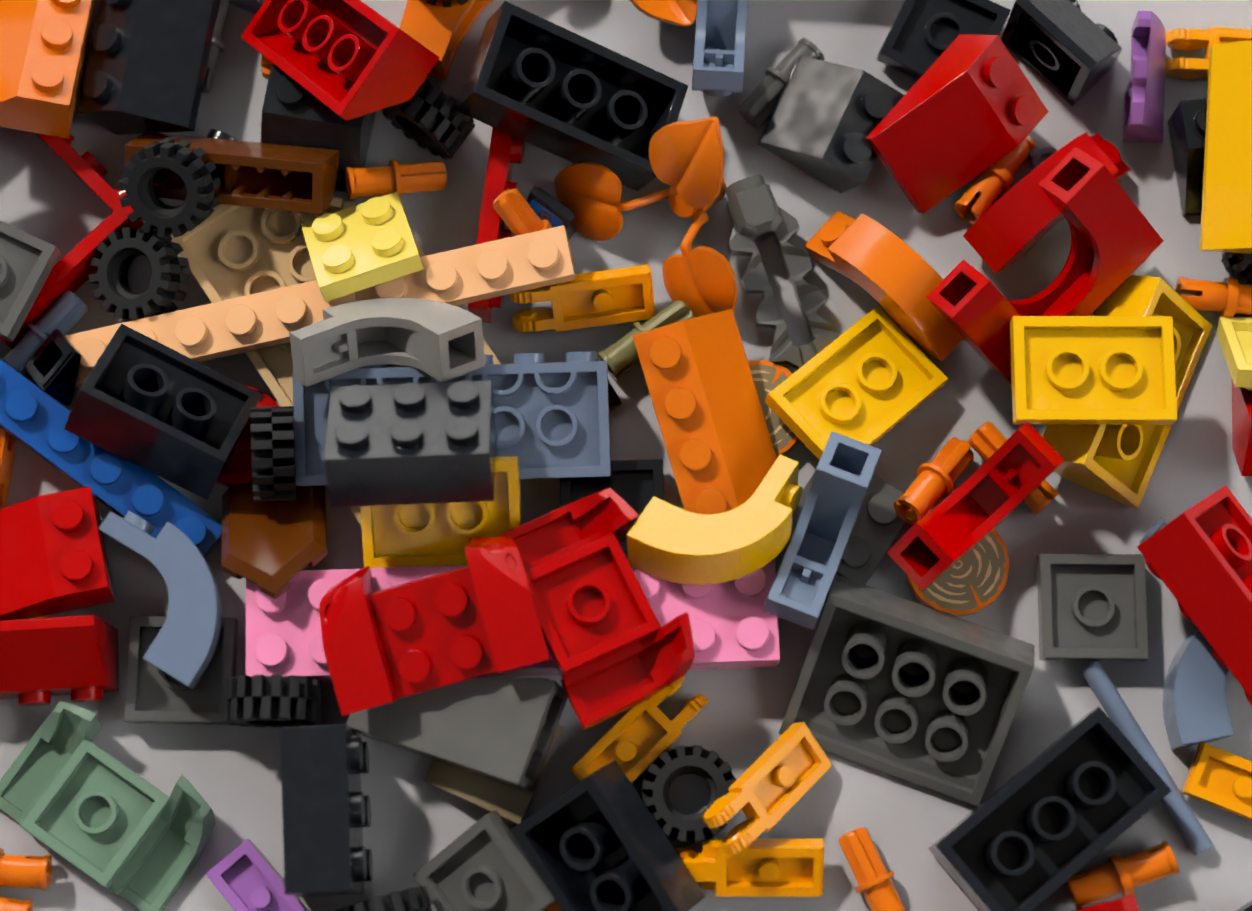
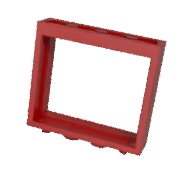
M39 133L35 134L112 213L54 265L14 341L11 342L0 337L11 349L30 330L27 326L30 322L35 325L64 292L70 291L74 293L89 280V274H95L98 271V267L90 265L92 256L102 257L103 253L97 250L96 247L101 241L111 243L107 236L113 231L122 232V228L126 227L141 228L143 225L141 219L132 223L128 218V215L134 212V209L131 205L122 208L119 199L127 194H125V191L118 190V187L114 190L103 179L108 173L104 166L88 150L80 156L69 145L75 139L71 133L69 139Z

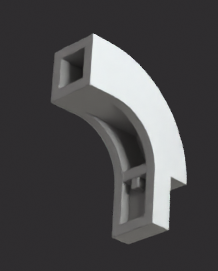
M400 297L349 302L323 309V321L289 332L294 379L305 387L345 372L371 365L397 364L410 366L427 373L440 382L448 381L485 366L482 318L460 307L434 300Z

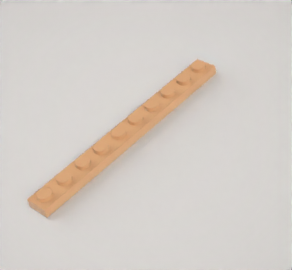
M562 225L422 256L420 259L424 267L423 270L328 302L324 301L318 282L314 280L65 335L82 355L76 387L80 389L121 324L197 362H203L289 343V332L323 321V309L349 302L402 297L428 299L458 306L576 280L565 226Z

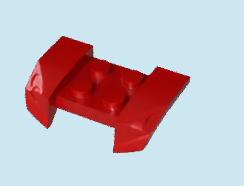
M610 488L590 494L496 536L511 537L518 547L547 648L562 676L560 683L583 730L630 709L661 692L683 677L695 658L688 612L679 615L662 627L660 626L617 540L618 537L628 532L639 515Z
M470 537L469 543L464 548L468 566L373 592L372 574L370 567L367 566L340 581L325 593L319 603L322 643L342 716L392 703L398 698L493 672H505L550 659L518 547L511 537Z

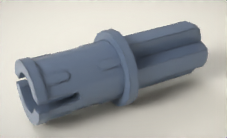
M64 292L35 325L31 322L27 325L30 330L2 361L28 379L30 374L25 370V365L53 331L58 329L64 335L68 334L87 312L88 307L86 303L73 292Z

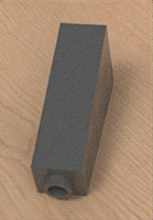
M475 677L398 698L392 703L348 714L349 718L346 724L363 736L533 793L568 697L560 684L547 678Z

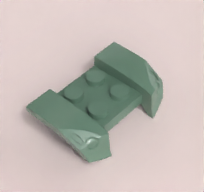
M60 701L1 778L0 809L16 820L20 827L103 887L120 895L140 911H163L198 862L216 825L214 813L208 803L183 774L176 782L169 797L94 744L93 740L102 727L97 719V713Z

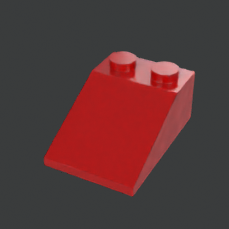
M959 34L865 139L872 146L878 158L918 213H925L1017 148L1049 111L999 35Z
M91 486L37 496L0 509V621L30 619L115 602L104 534L99 530L102 524L99 506Z

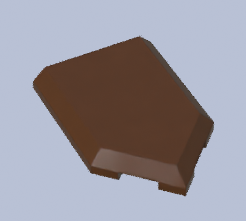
M252 483L230 486L222 495L221 567L225 573L237 579L244 577L257 584L262 593L277 599L291 587L289 580L306 566L312 568L328 555L325 485L296 486V500L254 502Z

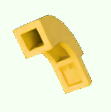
M780 454L754 494L741 506L720 514L706 515L688 512L657 497H653L627 534L628 562L630 566L659 579L690 585L728 582L744 577L764 567L776 558L791 540L792 515L800 501L803 490L798 485L799 462Z

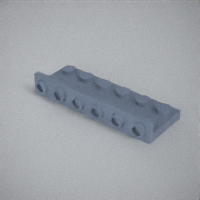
M597 351L566 352V362L545 363V353L514 354V364H493V355H484V367L445 381L491 380L496 423L495 457L518 456L519 479L611 476L608 362L597 361ZM380 364L354 369L305 387L295 381L294 371H292L296 486L328 485L324 465V451L331 387L438 383L440 381L413 367L389 368V364Z

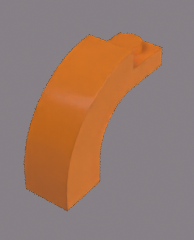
M837 211L804 245L812 259L848 277L867 291L921 351L942 362L964 339L926 298L943 278L909 245L872 218L861 214L857 219H854Z

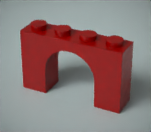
M1074 147L1038 183L1040 188L1065 217L1071 232V248L1066 264L1058 277L1046 289L1027 299L1007 300L987 277L962 260L926 297L983 361L1010 385H1012L1010 320L1013 316H1090L1163 242V239L1105 165L1077 147Z

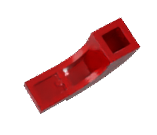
M1084 133L1072 140L1008 190L967 230L963 237L995 274L1019 261L1043 236L1065 218L1038 183L1074 147L1079 148L1104 164L1116 181L1119 182L1131 169L1121 159L1118 149L1112 143L1104 140L1099 133L1092 136Z
M1026 422L962 485L917 521L886 553L924 591L1007 518L1065 460L1029 422Z

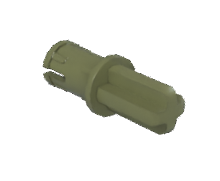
M682 300L675 301L641 325L636 321L632 325L633 330L616 343L598 353L600 361L608 362V372L617 381L640 363L632 335L694 318L693 313Z

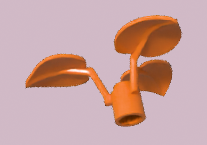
M718 117L674 122L665 125L655 132L649 144L650 164L656 177L669 185L660 191L630 201L620 200L622 184L619 177L609 168L594 162H579L569 165L556 175L554 184L558 201L574 212L576 230L583 236L596 241H607L615 237L622 230L623 216L621 211H631L669 198V204L673 212L683 218H692L693 222L680 244L682 254L671 255L663 263V281L668 295L673 302L682 300L689 307L694 317L728 309L733 310L735 317L738 287L730 263L713 248L698 246L692 250V242L700 227L709 220L706 211L720 202L726 194V184L723 179V142Z

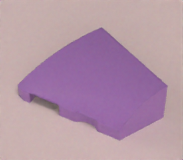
M1138 11L1131 28V77L1123 94V142L1163 143L1166 31L1161 20L1152 11Z

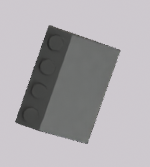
M835 574L779 734L782 735L793 723L805 722L824 751L979 806L1033 671L1035 645Z

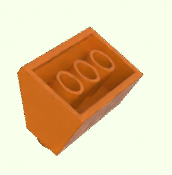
M0 0V127L69 139L98 0Z
M728 309L694 317L632 335L684 510L696 514L711 515L728 512L741 506L754 494L777 460L733 310Z

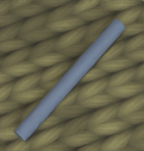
M1097 661L1080 671L1110 720L1172 790L1161 801L1193 853L1197 855L1213 846L1214 844L1100 662Z

